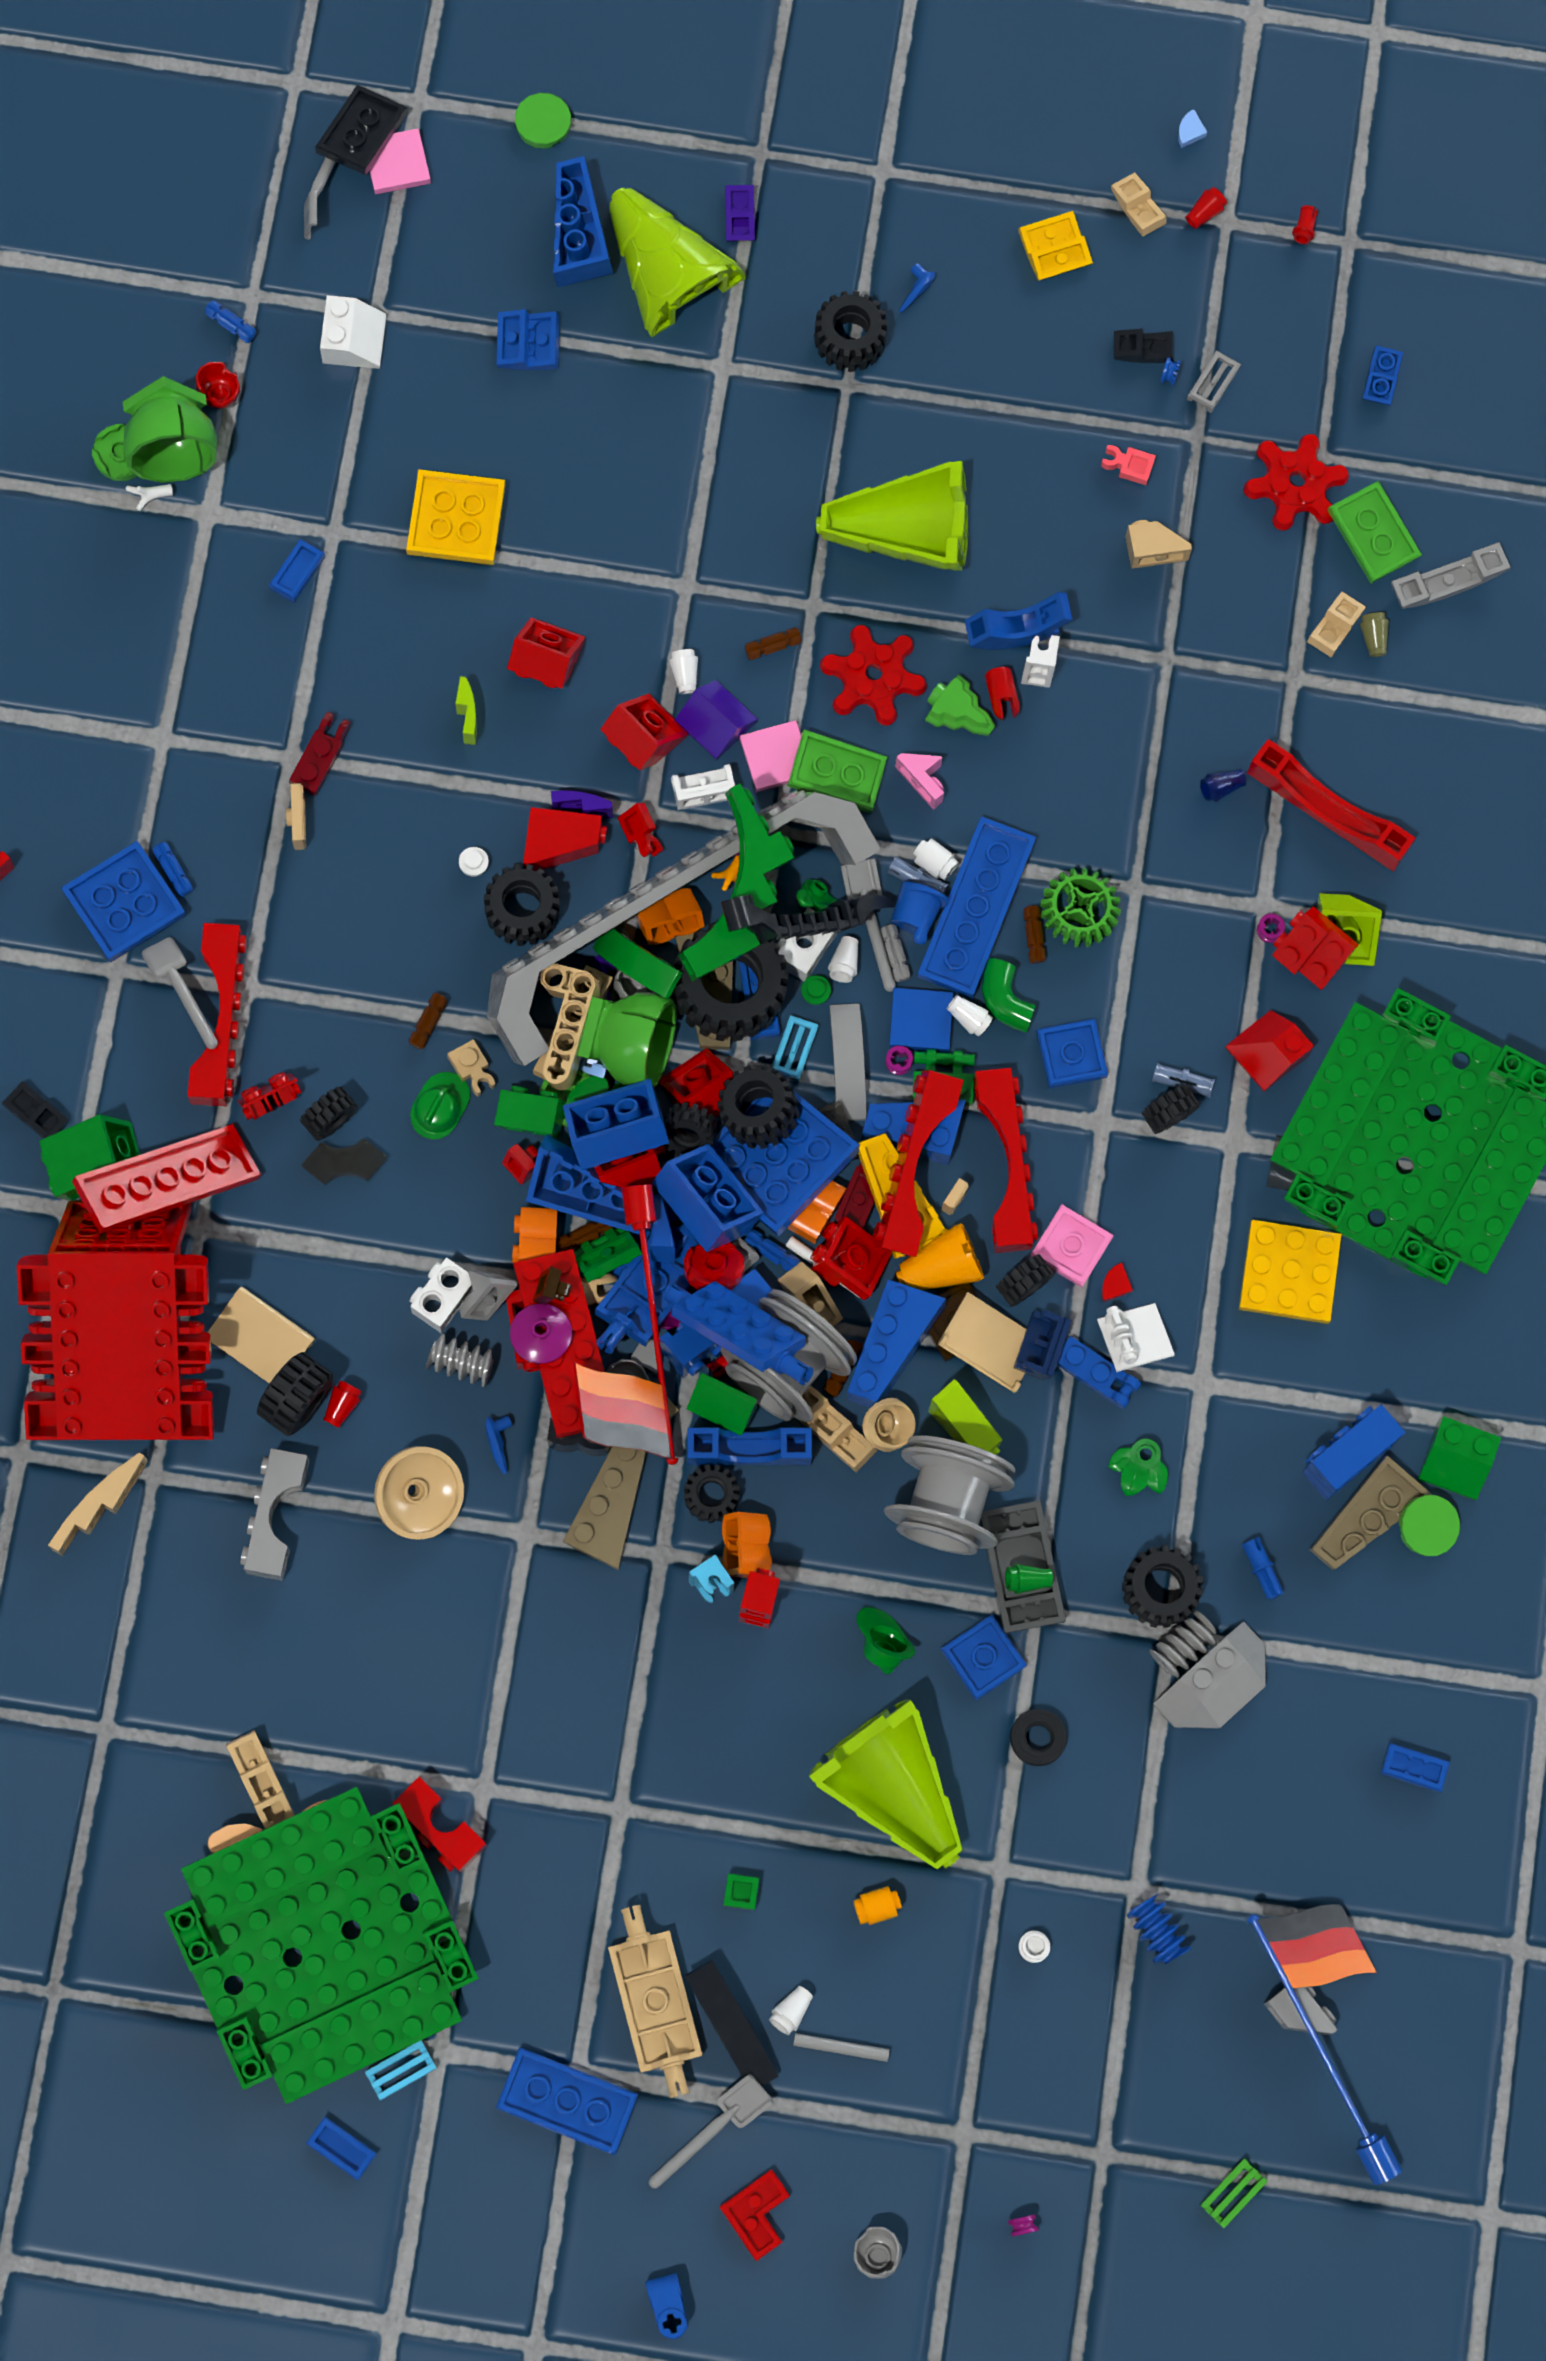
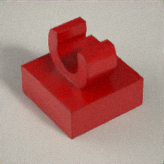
M515 1144L508 1149L502 1161L503 1166L521 1185L530 1180L533 1174L538 1150L534 1145L523 1150L518 1144Z

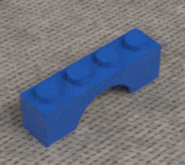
M720 1428L687 1429V1465H811L812 1428H779L766 1432H744L742 1436Z

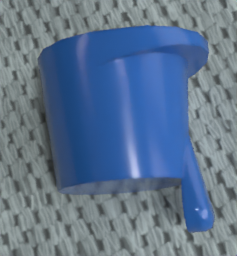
M902 882L891 923L906 932L914 934V942L922 945L927 940V934L938 912L947 905L949 899L941 892L928 886L913 882Z

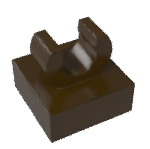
M549 1267L540 1274L533 1302L546 1305L554 1299L563 1301L564 1297H569L572 1285L559 1281L562 1273L561 1270Z

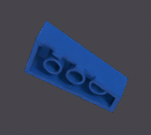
M581 156L556 163L555 257L553 274L559 288L613 274V269L585 157Z
M546 1134L539 1146L526 1202L640 1235L639 1231H633L632 1226H626L622 1188L600 1182L594 1167L581 1170L574 1149Z

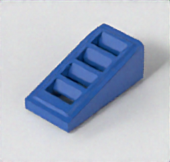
M655 1193L653 1198L657 1221L651 1223V1259L658 1262H674L676 1257L675 1243L664 1200L660 1193Z

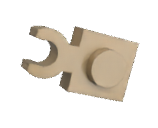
M474 1039L447 1053V1058L461 1081L463 1082L469 1078L472 1080L471 1088L477 1097L481 1095V1090L478 1087L480 1082H486L491 1089L494 1088L495 1082L493 1077L483 1072V1070L489 1067V1064Z

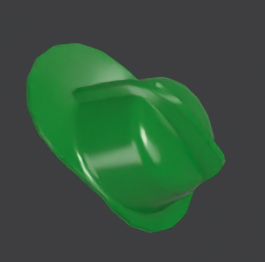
M441 1072L429 1078L417 1096L410 1113L411 1124L418 1134L424 1138L434 1140L442 1139L453 1131L470 1099V1090L466 1081L462 1082L458 1074L451 1072Z
M866 1607L860 1609L856 1615V1622L865 1636L864 1656L872 1664L878 1666L884 1674H891L903 1660L910 1659L915 1655V1647L890 1615L876 1608Z

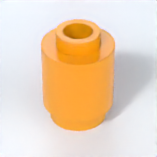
M889 1886L861 1894L859 1899L853 1900L860 1925L865 1923L872 1925L897 1917V1910L902 1908L897 1891H890Z

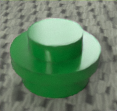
M810 976L803 982L801 994L807 1003L821 1005L829 999L831 986L827 979L822 976Z

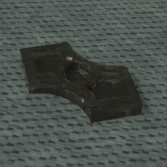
M362 1139L354 1146L340 1149L332 1148L321 1142L301 1166L326 1186L329 1182L341 1176H356L369 1182L388 1158L365 1139Z

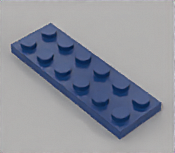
M980 817L949 894V901L943 909L917 978L973 999L1035 843V836L985 817Z

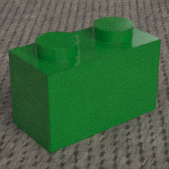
M511 1086L510 1091L500 1090L495 1126L504 1130L542 1136L547 1134L551 1137L560 1138L564 1116L563 1105H566V1102L558 1099L557 1093L540 1091L539 1095L528 1094L529 1089Z

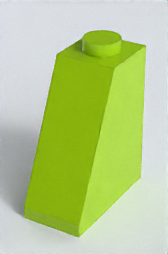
M955 1379L932 1398L928 1412L955 1441L978 1447L995 1455L1001 1452L998 1447L1002 1442V1438Z

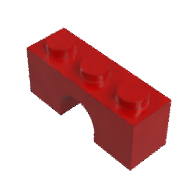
M757 1568L756 1572H749L740 1606L739 1622L769 1629L780 1584V1578L775 1577V1572Z
M420 1777L392 1803L393 1805L400 1803L409 1824L411 1823L419 1831L415 1837L428 1850L433 1846L441 1854L438 1860L450 1872L456 1869L461 1874L487 1847V1844L464 1821L455 1830L447 1833L440 1832L433 1827L432 1815L443 1801Z

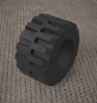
M843 291L840 297H837L836 294L830 296L829 302L824 301L821 305V310H818L816 315L815 347L818 348V354L821 358L826 357L825 363L829 366L833 363L836 364V369L842 371L843 367L848 368V372H854L855 367H859L861 371L866 369L867 363L872 366L876 362L877 357H881L886 343L887 320H885L886 313L884 309L880 310V303L877 300L871 302L870 295L859 296V291H853V295H848L847 291ZM853 323L861 326L866 331V334L861 338L850 340L841 337L835 329L842 324Z
M514 864V870H509L507 866L502 869L501 876L496 873L492 877L493 883H488L486 887L484 905L490 929H494L495 935L498 938L503 936L505 942L509 944L512 943V940L517 941V946H524V941H529L530 945L536 944V938L538 937L542 941L547 938V931L553 932L555 921L558 922L559 895L557 886L554 887L553 879L550 876L546 878L545 871L540 868L537 872L534 871L533 865L527 864L526 869H521V864ZM519 893L530 894L540 902L538 909L526 917L511 915L506 911L504 905L510 897Z
M756 1065L755 1069L747 1066L744 1067V1072L740 1074L738 1071L732 1074L734 1078L731 1081L727 1079L724 1082L726 1089L720 1090L718 1096L721 1101H717L719 1114L729 1133L741 1145L746 1143L748 1148L755 1149L756 1145H759L761 1149L768 1148L767 1144L772 1143L773 1146L780 1144L778 1139L781 1137L786 1139L790 1136L788 1130L795 1129L797 1123L794 1119L799 1118L800 1114L797 1108L799 1107L798 1100L788 1080H786L781 1072L777 1073L775 1068L770 1066L766 1070L763 1065ZM759 1098L773 1099L771 1106L763 1114L758 1116L744 1115L747 1107L754 1100Z
M304 1352L293 1356L279 1370L264 1391L258 1404L257 1415L284 1435L291 1436L310 1420L324 1401L332 1386L334 1374Z
M1162 1545L1161 1548L1156 1549L1154 1546L1146 1552H1141L1132 1561L1124 1575V1582L1122 1584V1591L1125 1594L1123 1600L1125 1604L1128 1603L1130 1607L1128 1611L1132 1616L1136 1614L1139 1617L1138 1621L1143 1624L1146 1621L1150 1623V1627L1155 1628L1158 1625L1163 1626V1628H1168L1173 1624L1178 1625L1190 1616L1199 1604V1599L1203 1593V1589H1201L1203 1576H1199L1200 1568L1198 1564L1194 1565L1191 1562L1192 1557L1189 1554L1184 1556L1181 1554V1549L1175 1547L1174 1550H1171L1169 1546ZM1157 1570L1166 1571L1177 1579L1180 1586V1594L1174 1602L1168 1604L1159 1603L1148 1595L1145 1588V1579L1151 1572Z

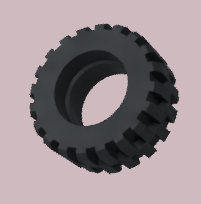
M715 923L709 924L707 931L700 928L694 932L693 939H687L684 942L681 952L702 939ZM768 941L761 942V945L756 949L735 959L747 965L754 972L758 980V988L755 995L740 1003H724L709 995L702 985V977L692 982L677 955L674 967L683 973L672 992V996L677 1001L676 1006L679 1014L686 1015L685 1022L691 1028L695 1025L700 1027L699 1034L705 1037L709 1035V1032L716 1034V1040L725 1041V1036H732L733 1042L742 1041L745 1034L752 1038L759 1034L760 1028L767 1029L772 1024L774 1016H778L782 1008L788 984V971L785 970L787 962L784 955H779L780 947L775 941L770 943Z

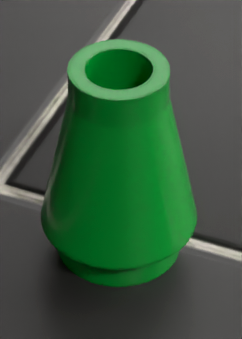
M1015 1563L1013 1566L1006 1568V1589L1008 1592L1014 1591L1017 1595L1041 1588H1051L1053 1584L1052 1570Z

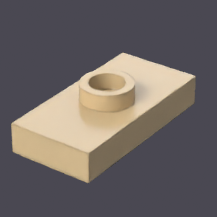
M301 783L291 784V808H286L287 826H292V842L295 850H305L306 848L305 793Z

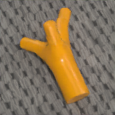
M739 855L734 858L727 869L711 874L712 878H725L721 888L723 891H727L732 881L736 883Z

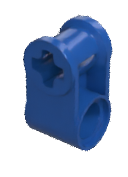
M677 2273L645 2281L652 2310H654L660 2333L669 2339L682 2337L687 2330L688 2324ZM672 2314L675 2319H681L682 2323L677 2326L676 2333H672L670 2329L664 2328V2323L668 2322V2316Z

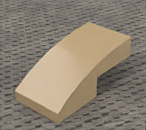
M1135 172L1111 185V189L1120 206L1142 237L1166 224V215L1151 199L1150 189Z
M1341 592L1307 642L1329 657H1332L1366 607L1344 592Z

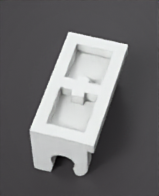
M1051 635L1048 643L1049 648L1044 651L1038 648L1039 636L1033 639L1030 656L1026 657L1021 684L1050 688L1060 636Z
M730 764L724 765L723 769L683 777L673 775L671 778L678 810L728 801L725 793L735 786Z

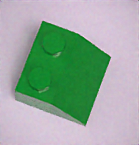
M1443 1416L1436 1423L1418 1480L1476 1501L1493 1465L1501 1437Z

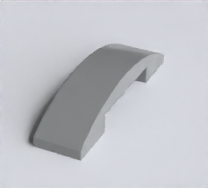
M1500 542L1473 551L1470 557L1429 572L1419 574L1418 571L1393 580L1391 585L1401 608H1412L1465 592L1507 572L1511 567Z
M860 1004L830 1005L836 1122L866 1121L865 1067Z

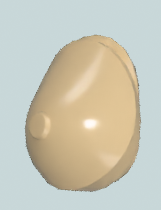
M892 1397L875 1403L866 1412L862 1424L863 1433L867 1441L873 1447L883 1452H892L907 1444L908 1439L913 1436L916 1426L914 1414L909 1407L899 1399Z

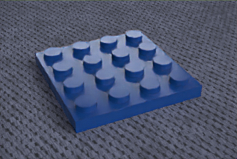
M795 1091L793 1092L799 1103V1107H797L800 1112L799 1118L794 1119L797 1123L795 1129L788 1130L790 1136L786 1139L783 1137L778 1139L780 1144L773 1146L772 1143L767 1144L768 1148L761 1149L759 1145H756L755 1149L748 1148L746 1143L744 1145L738 1143L725 1126L716 1135L712 1146L714 1151L764 1212L759 1221L778 1237L859 1153L860 1147L855 1140ZM759 1098L749 1104L744 1115L758 1116L769 1109L773 1099Z

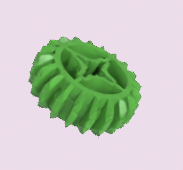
M1074 868L1071 869L1069 877L1064 872H1061L1058 877L1059 881L1052 879L1049 883L1051 888L1044 889L1043 895L1045 899H1042L1040 906L1045 909L1041 912V918L1049 919L1045 923V928L1051 929L1055 927L1052 933L1053 938L1061 934L1064 936L1062 943L1067 944L1068 940L1072 939L1074 940L1073 945L1075 948L1079 947L1080 940H1083L1088 948L1091 946L1092 938L1099 944L1103 939L1102 934L1109 937L1112 933L1110 927L1117 926L1118 920L1115 917L1120 916L1121 909L1116 907L1120 903V898L1113 896L1116 892L1115 886L1106 888L1109 882L1108 877L1099 881L1098 871H1095L1091 877L1087 875L1088 871L1086 868L1082 869L1081 875H1077V871ZM1078 888L1089 890L1092 893L1084 894ZM1065 892L1068 896L1067 902L1069 905L1064 908L1063 912L1059 913L1057 900ZM1102 902L1104 916L1098 923H1095V915L1092 910L1096 909L1097 904ZM1069 922H1078L1082 927L1073 926Z

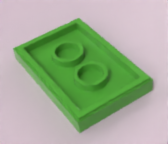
M1379 481L1327 509L1370 584L1422 556Z
M804 729L800 737L787 786L800 791L804 790V792H817L853 802L859 810L871 813L887 757Z

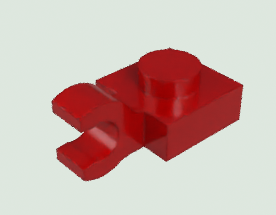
M636 803L618 817L629 844L637 843L639 852L643 857L648 856L650 853L655 857L663 851L659 840L651 834L656 829V826L645 803Z

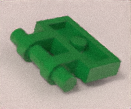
M926 1049V1052L914 1051V1063L925 1064V1070L935 1071V1064L952 1065V1073H938L964 1080L959 1100H966L964 1106L973 1105L974 1074L962 1073V1066H974L975 1054H963V1051L954 1050L953 1053H937L936 1049ZM914 1071L913 1085L917 1075H921L922 1071ZM915 1092L912 1095V1102H914Z
M610 1228L604 1231L605 1235L590 1243L587 1240L580 1244V1248L574 1250L577 1266L588 1283L603 1277L611 1270L628 1264L634 1258L642 1255L639 1246L629 1231L619 1228L613 1230Z

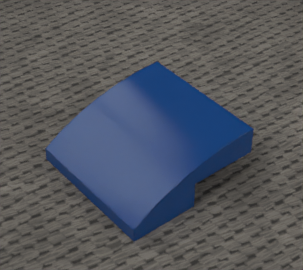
M526 309L498 312L497 367L514 370L558 369L560 316L557 311L528 314Z

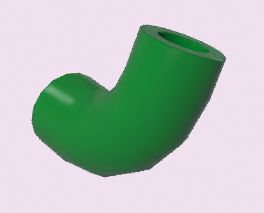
M989 958L982 982V993L986 1007L1001 1023L1012 1029L1027 1033L1036 1005L1022 1001L1013 994L1011 987L1017 968L1009 962Z

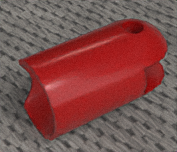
M1009 667L993 668L984 676L993 713L998 719L1003 720L1001 702L1009 701L1012 716L1015 718L1020 711V704L1012 671Z

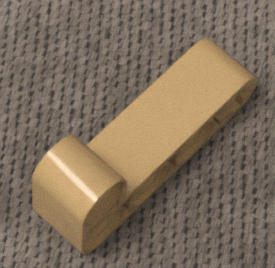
M552 964L541 971L540 981L550 995L562 998L563 1002L543 1066V1075L553 1088L565 1090L572 1086L575 1081L581 1057L577 1055L591 998H599L601 989L598 982L589 972ZM559 974L563 976L559 985H549L550 979L554 975ZM591 982V988L588 992L578 993L580 984ZM576 1010L583 1011L579 1021H569L571 1013ZM567 1039H573V1047L568 1051H562V1043ZM562 1069L565 1072L564 1075H558L556 1079L553 1076L554 1072L559 1073Z

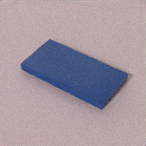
M519 2047L496 2109L615 2156L639 2094Z

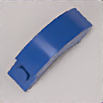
M1057 592L1045 600L1021 610L995 611L983 609L967 618L965 625L970 647L999 650L1030 645L1036 636H1039V642L1051 638V635L1059 634L1061 626L1071 622L1073 619L1067 593Z

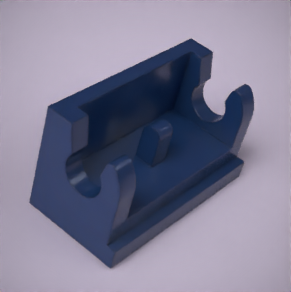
M1042 1310L1041 1313L1033 1311L1013 1368L1041 1380L1053 1377L1072 1320Z

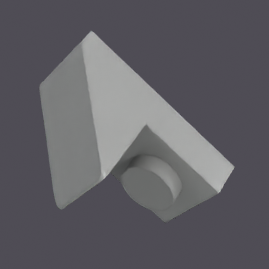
M469 1270L468 1274L473 1292L459 1307L461 1318L488 1321L517 1287L516 1281L495 1273Z

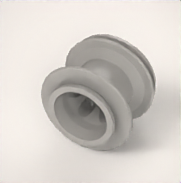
M773 1289L768 1293V1298L763 1297L759 1299V1308L806 1336L805 1347L798 1350L794 1358L813 1368L812 1378L808 1383L805 1382V1385H801L788 1375L778 1374L771 1368L761 1372L721 1347L722 1355L728 1362L725 1370L731 1380L745 1394L756 1398L758 1405L769 1413L785 1421H790L794 1417L801 1421L810 1422L813 1420V1413L807 1402L802 1398V1395L824 1369L840 1376L850 1375V1366L856 1363L857 1356L845 1338L813 1309L786 1292Z
M921 1435L910 1437L907 1441L908 1448L901 1451V1456L908 1464L920 1470L910 1505L893 1504L884 1508L885 1515L897 1524V1531L904 1537L922 1545L962 1555H974L978 1552L979 1548L988 1549L998 1545L997 1538L988 1530L980 1527L979 1523L988 1492H1005L1015 1487V1483L1012 1480L1016 1472L1014 1466L993 1453L962 1442L934 1436Z

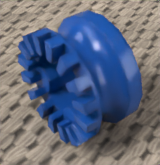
M1167 357L1160 380L1161 383L1168 381L1171 386H1174L1177 377L1175 375L1178 374L1176 371H1179L1181 361L1172 362L1171 358Z

